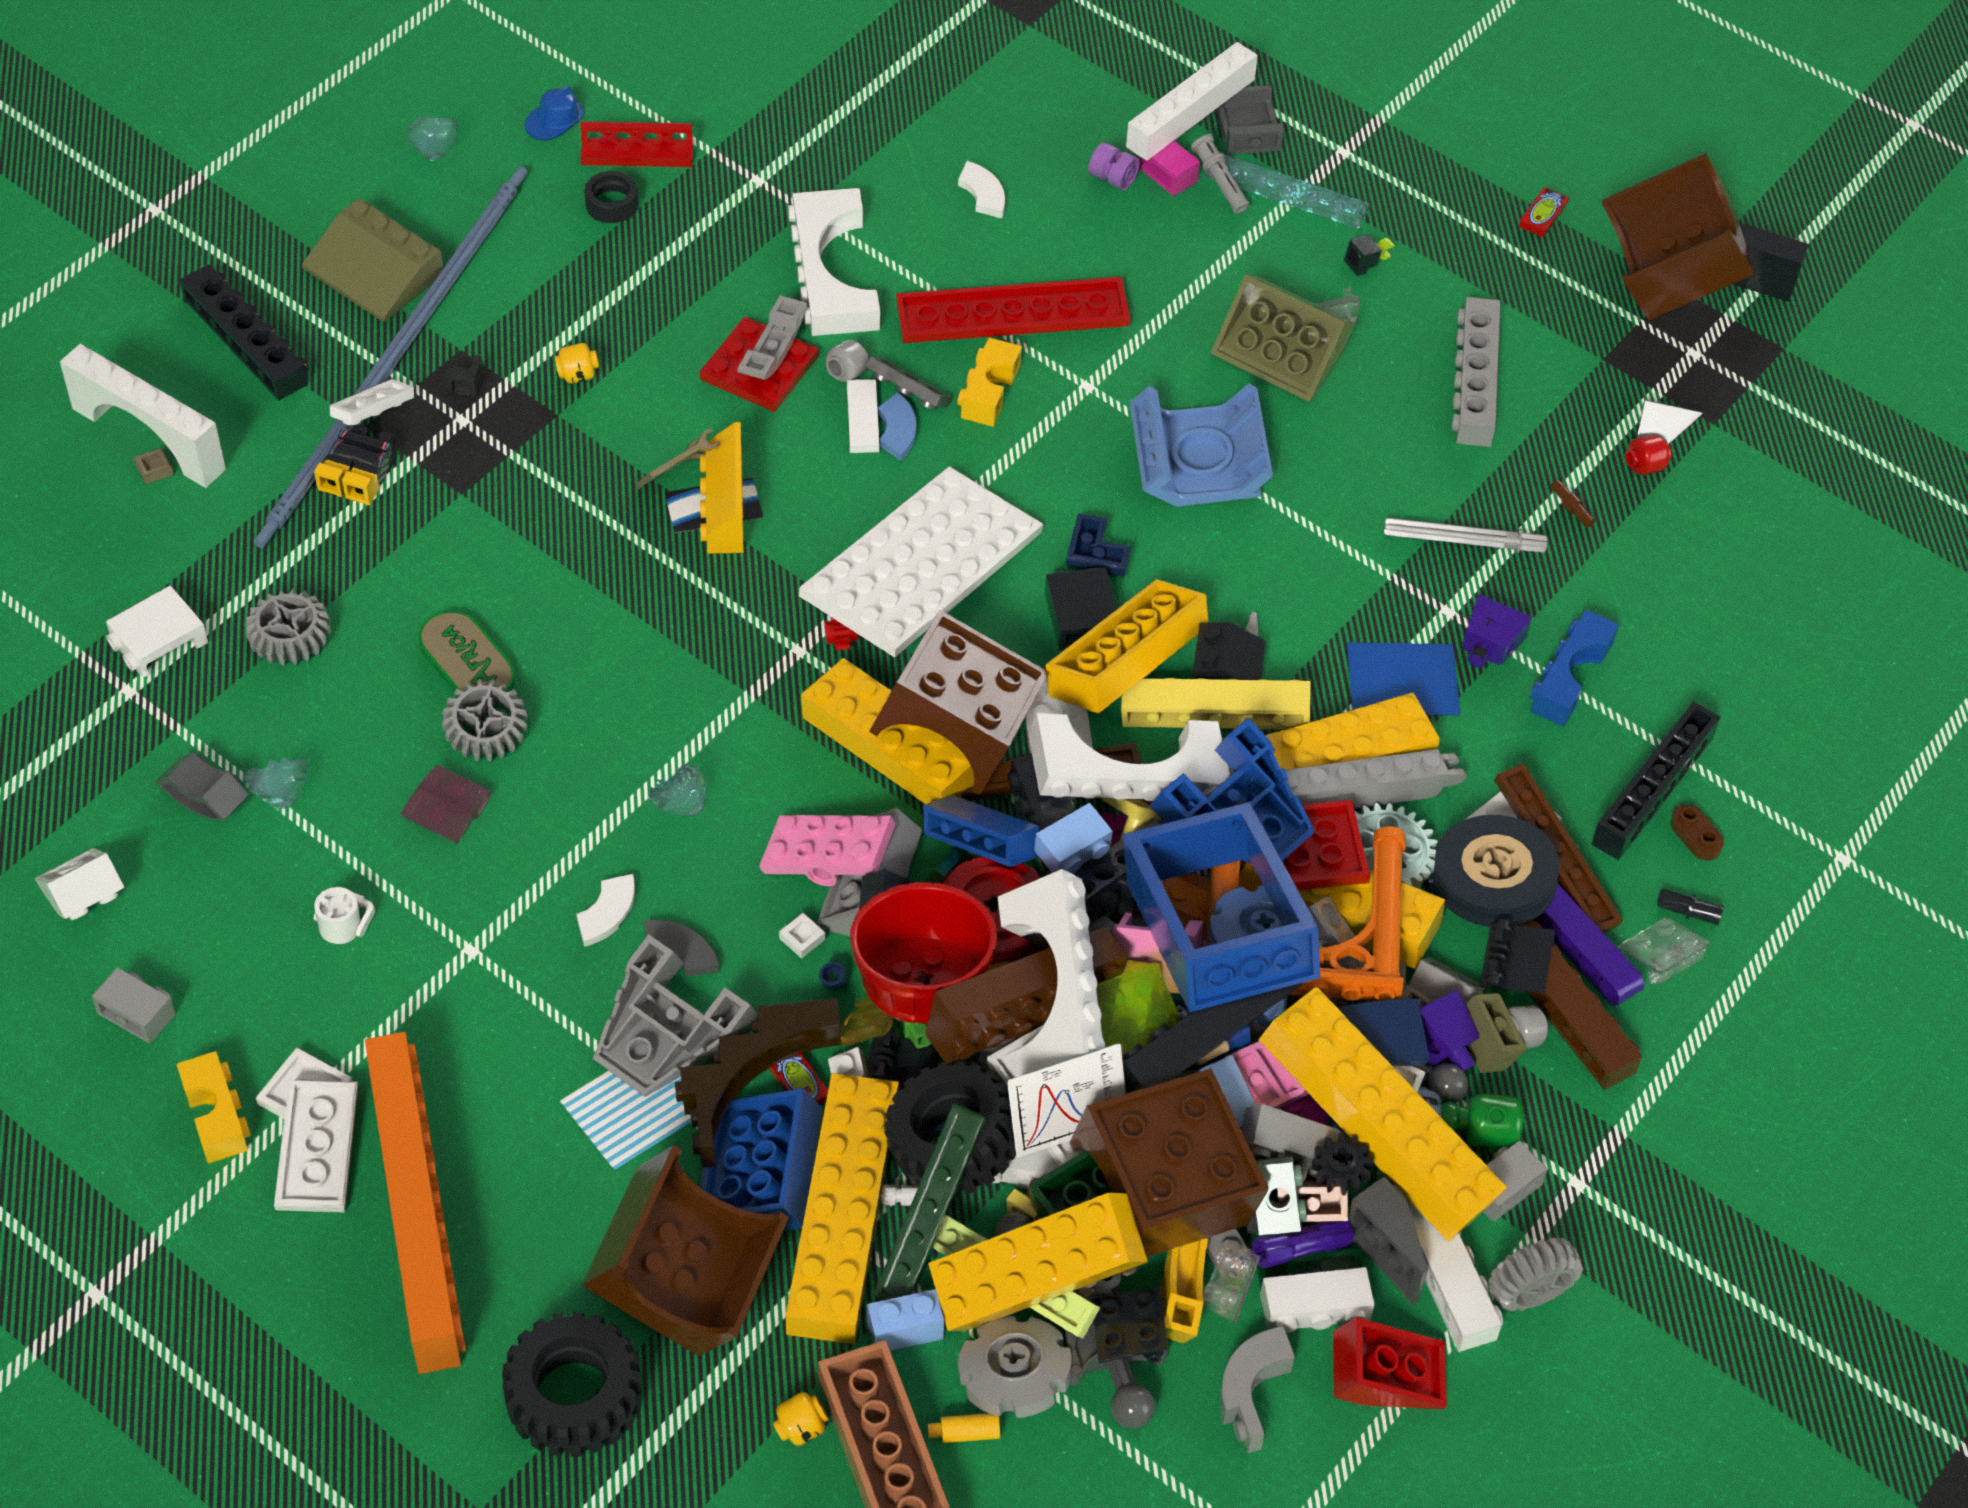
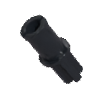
M1666 889L1661 890L1657 900V906L1686 915L1685 919L1688 920L1692 917L1716 926L1719 924L1724 908L1722 905L1696 899L1694 894L1692 897Z

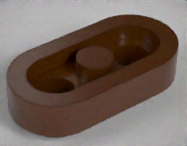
M1692 805L1677 807L1670 821L1672 830L1695 857L1705 861L1716 859L1724 845L1722 835L1697 807Z

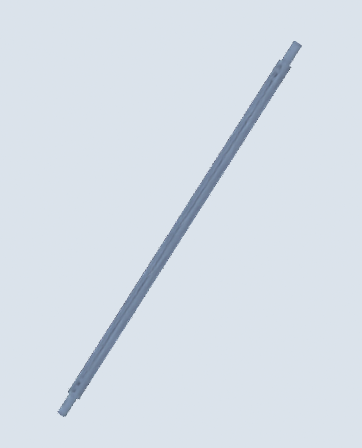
M519 166L509 181L502 184L354 395L384 383L517 194L518 186L527 175V170L524 167ZM339 419L335 420L266 517L267 523L254 540V544L257 547L264 548L275 531L283 527L315 481L314 470L319 462L324 463L330 454L334 442L338 440V434L341 429L349 431L353 425L344 424Z

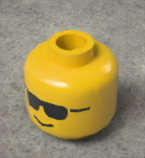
M585 343L562 347L559 350V355L555 356L559 378H564L569 384L592 379L595 375L594 368L599 367L596 350L590 351Z
M800 1392L777 1406L776 1414L778 1420L773 1422V1425L782 1441L790 1439L794 1445L802 1446L825 1432V1422L829 1418L816 1395L811 1397L806 1392Z

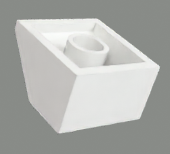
M91 848L35 878L38 886L57 914L64 919L70 917L71 920L85 915L89 912L87 907L98 901L100 904H105L118 896L117 891L124 888L107 853L95 848Z

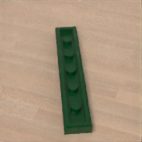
M953 1103L873 1296L881 1300H888L914 1294L987 1119L986 1116L958 1103Z

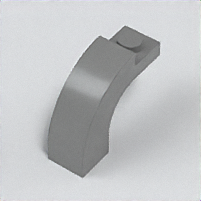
M1283 1326L1260 1332L1246 1340L1229 1359L1223 1375L1219 1396V1411L1222 1425L1233 1422L1236 1438L1239 1442H1244L1247 1453L1261 1450L1265 1435L1252 1401L1251 1393L1253 1389L1266 1379L1288 1374L1292 1371L1295 1356Z

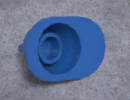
M569 86L562 89L548 90L542 95L539 106L526 118V132L538 140L554 139L583 117V106L576 101Z

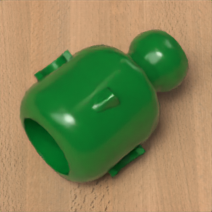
M1476 1094L1470 1098L1468 1107H1461L1454 1102L1442 1104V1119L1454 1132L1458 1130L1466 1131V1139L1471 1146L1487 1147L1489 1153H1492L1504 1146L1510 1148L1516 1142H1521L1524 1109L1523 1103L1516 1097Z

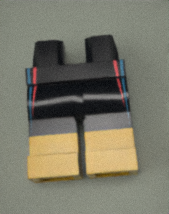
M361 424L353 425L349 431L341 429L338 434V440L334 442L330 454L324 463L319 462L314 470L318 490L343 497L345 493L347 499L371 505L388 470L394 464L392 454L395 447L394 435L382 431L376 439L370 438L369 429ZM329 479L335 481L336 486L330 485L328 483ZM356 488L363 489L364 494L357 493L355 491Z

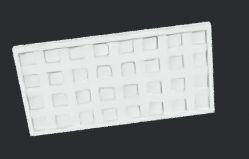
M949 466L799 588V597L895 658L928 630L939 610L948 613L1040 535L1043 524Z

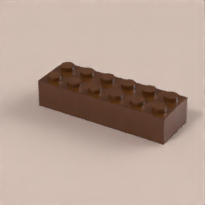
M1103 927L1089 933L1090 944L1093 948L1094 975L1097 979L1096 993L1098 1004H1107L1116 997L1127 959V953L1110 931ZM1045 949L935 992L925 1035L946 1064L958 1059H967L973 1053L986 1048H995L1002 1042L1014 1037H1023L1046 1023L1057 991V966L1052 949Z

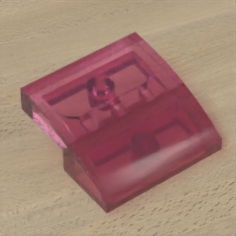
M437 764L414 791L400 815L458 844L471 819L477 820L492 792Z

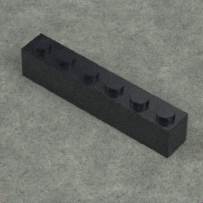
M1305 982L1189 1012L1188 1008H1186L1176 1016L1180 1022L1170 1029L1166 1024L1149 1036L1152 1042L1142 1048L1140 1044H1137L1122 1055L1126 1060L1123 1062L1124 1077L1135 1091L1175 1079Z

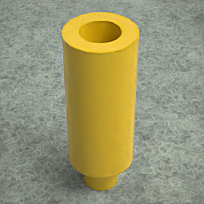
M989 1413L940 1417V1423L927 1424L928 1438L941 1437L942 1443L1000 1439L999 1416Z

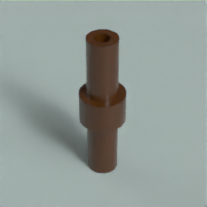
M1559 479L1551 484L1552 490L1563 501V507L1570 514H1574L1586 528L1591 527L1595 523V519L1583 507L1584 502L1576 493H1571Z

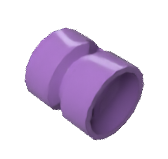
M1103 142L1094 151L1089 162L1088 172L1100 180L1105 181L1108 179L1110 185L1125 191L1131 186L1138 174L1140 160L1127 152L1121 153L1119 148Z

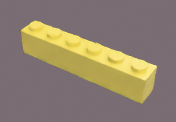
M1143 678L1122 695V727L1184 728L1188 720L1218 721L1219 728L1236 729L1247 718H1250L1259 729H1289L1310 723L1311 681Z

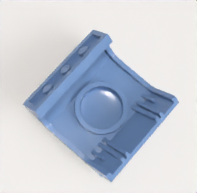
M1248 383L1226 403L1210 407L1165 410L1160 407L1158 390L1150 386L1130 401L1144 492L1175 507L1262 497L1260 486L1273 477L1257 387Z

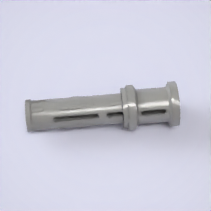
M1211 134L1200 137L1191 145L1192 151L1200 157L1203 162L1202 168L1204 171L1211 173L1231 205L1235 214L1242 213L1249 207L1250 203L1226 167V157L1223 153H1219L1213 143L1214 138Z

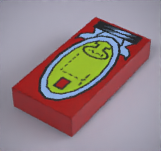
M1544 187L1521 218L1519 227L1544 238L1568 205L1569 197Z
M802 1054L785 1059L769 1068L784 1091L804 1088L819 1105L826 1102L828 1089Z

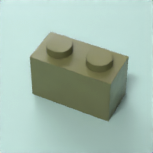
M1500 994L1474 995L1465 1005L1479 1032V1039L1469 1045L1468 1049L1480 1073L1505 1071L1527 1048Z

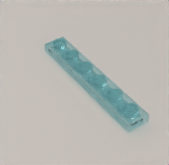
M1224 154L1226 157L1225 165L1240 189L1357 229L1360 228L1369 211L1370 203ZM1205 173V177L1215 180L1211 173Z

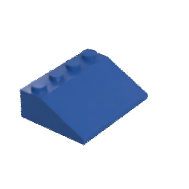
M804 1088L733 1100L725 1111L714 1138L716 1167L703 1169L700 1188L719 1200L746 1211L760 1214L782 1212L789 1217L783 1231L801 1229L812 1179L823 1108Z

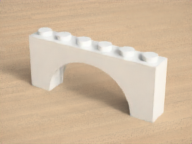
M860 189L793 193V205H788L789 222H794L795 224L791 225L792 242L798 243V245L794 246L795 263H801V266H797L798 283H804V286L800 287L801 301L807 303L804 323L805 325L810 324L811 335L818 336L880 330V307L877 290L858 289L838 281L826 270L820 259L824 248L832 239L846 231L863 228V207Z
M79 344L60 361L73 410L93 422L98 420L112 406L131 413L163 440L177 459L183 475L205 488L226 470L216 424L212 420L82 344Z
M1037 713L1028 731L1039 794L1044 796H1071L1087 799L1097 797L1114 798L1117 800L1145 799L1147 801H1154L1167 786L1184 773L1202 794L1207 797L1231 777L1228 764L1215 751L1222 742L1218 721L1188 720L1178 739L1179 752L1166 760L1152 764L1124 763L1098 753L1085 744L1075 733L1067 714Z
M1063 869L998 896L1001 927L1019 936L1041 933L1051 946L1057 966V991L1050 1015L1035 1038L1024 1047L1015 1051L1018 1077L1105 1048L1100 1024L1101 1011L1098 1006L1096 993L1097 979L1094 975L1092 961L1093 948L1090 944L1088 930L1089 917L1086 913L1084 898L1085 886L1081 878Z

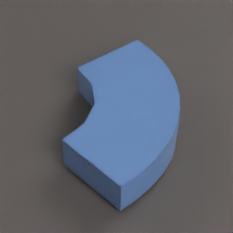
M897 392L878 407V416L886 425V431L879 439V446L902 461L908 455L915 442L916 417L908 401Z

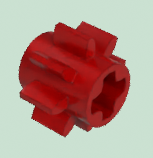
M832 618V621L824 622L827 645L835 644L836 651L851 649L850 642L858 641L857 633Z

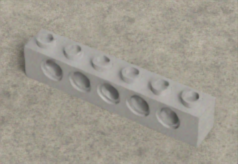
M1466 297L1464 308L1458 309L1457 325H1462V329L1458 328L1456 346H1461V350L1457 349L1455 367H1460V371L1455 372L1454 388H1459V392H1455L1453 398V409L1458 410V412L1453 414L1451 429L1457 432L1456 444L1491 447L1496 422L1500 300Z

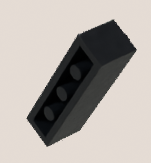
M1032 753L1012 759L1011 771L1007 773L1010 789L1017 791L1019 796L1018 806L1022 817H1027L1030 823L1039 826V832L1074 812L1068 796L1054 797L1039 794ZM1093 858L1083 863L1081 868L1091 862ZM1041 860L1044 870L1048 871V867Z

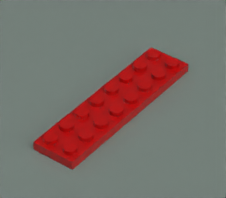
M1122 277L896 294L903 343L1126 327L1130 325V315Z

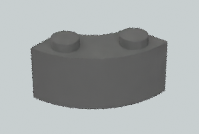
M194 752L180 756L156 781L178 803L202 817L215 821L225 820L249 795L243 788L244 784L238 776L210 766L202 756Z

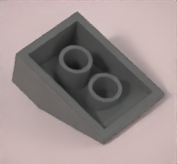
M1383 1177L1353 1198L1348 1219L1354 1231V1242L1414 1306L1419 1302L1428 1268L1405 1195L1397 1185H1392Z

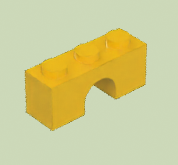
M988 338L985 347L979 348L976 356L977 365L975 369L970 368L967 376V388H962L958 397L957 404L961 406L962 419L992 427L995 426L1003 407L1004 387L995 385V383L1012 386L1021 366L1022 346Z
M216 1051L177 1063L190 1108L203 1104L215 1106L209 1114L194 1119L207 1163L209 1164L248 1151L245 1138L251 1135L245 1117L238 1118L236 1110L242 1108L236 1089L229 1091L227 1086L228 1082L233 1081L228 1063H220Z

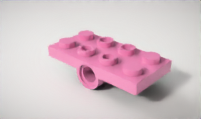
M780 815L759 867L764 874H806L811 881L818 885L833 886L836 884L839 875H867L878 871L896 823L892 816Z
M1260 1041L1231 1054L1256 1105L1264 1104L1279 1109L1309 1094Z

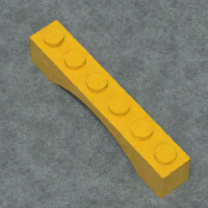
M1208 1238L1168 1250L1161 1282L1167 1339L1186 1343L1197 1336L1204 1303L1203 1272Z

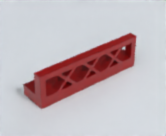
M581 122V165L692 167V124ZM587 132H599L603 136L600 138H588ZM626 132L630 137L627 139L619 138L616 134ZM655 133L658 137L656 139H647L643 135ZM674 133H686L687 140L674 139L671 135Z

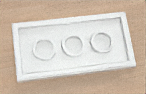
M289 1080L274 1202L275 1210L345 1213L358 1082Z

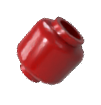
M1648 435L1633 439L1625 453L1627 465L1638 475L1661 472L1667 467L1671 459V448L1659 435Z

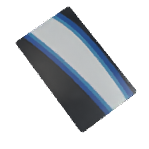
M753 478L742 479L743 521L763 518ZM700 486L665 492L674 532L700 529V523H706V518H701L700 500H706V495L700 494Z

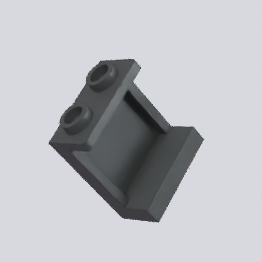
M1270 85L1244 87L1216 108L1227 155L1281 151L1284 130L1282 123L1276 122L1271 103L1272 87Z

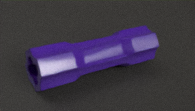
M1349 1219L1348 1221H1320L1318 1224L1303 1227L1298 1232L1258 1236L1255 1241H1252L1251 1253L1254 1255L1258 1266L1267 1268L1283 1264L1290 1259L1322 1251L1329 1252L1346 1248L1350 1243L1354 1242V1231L1351 1228Z

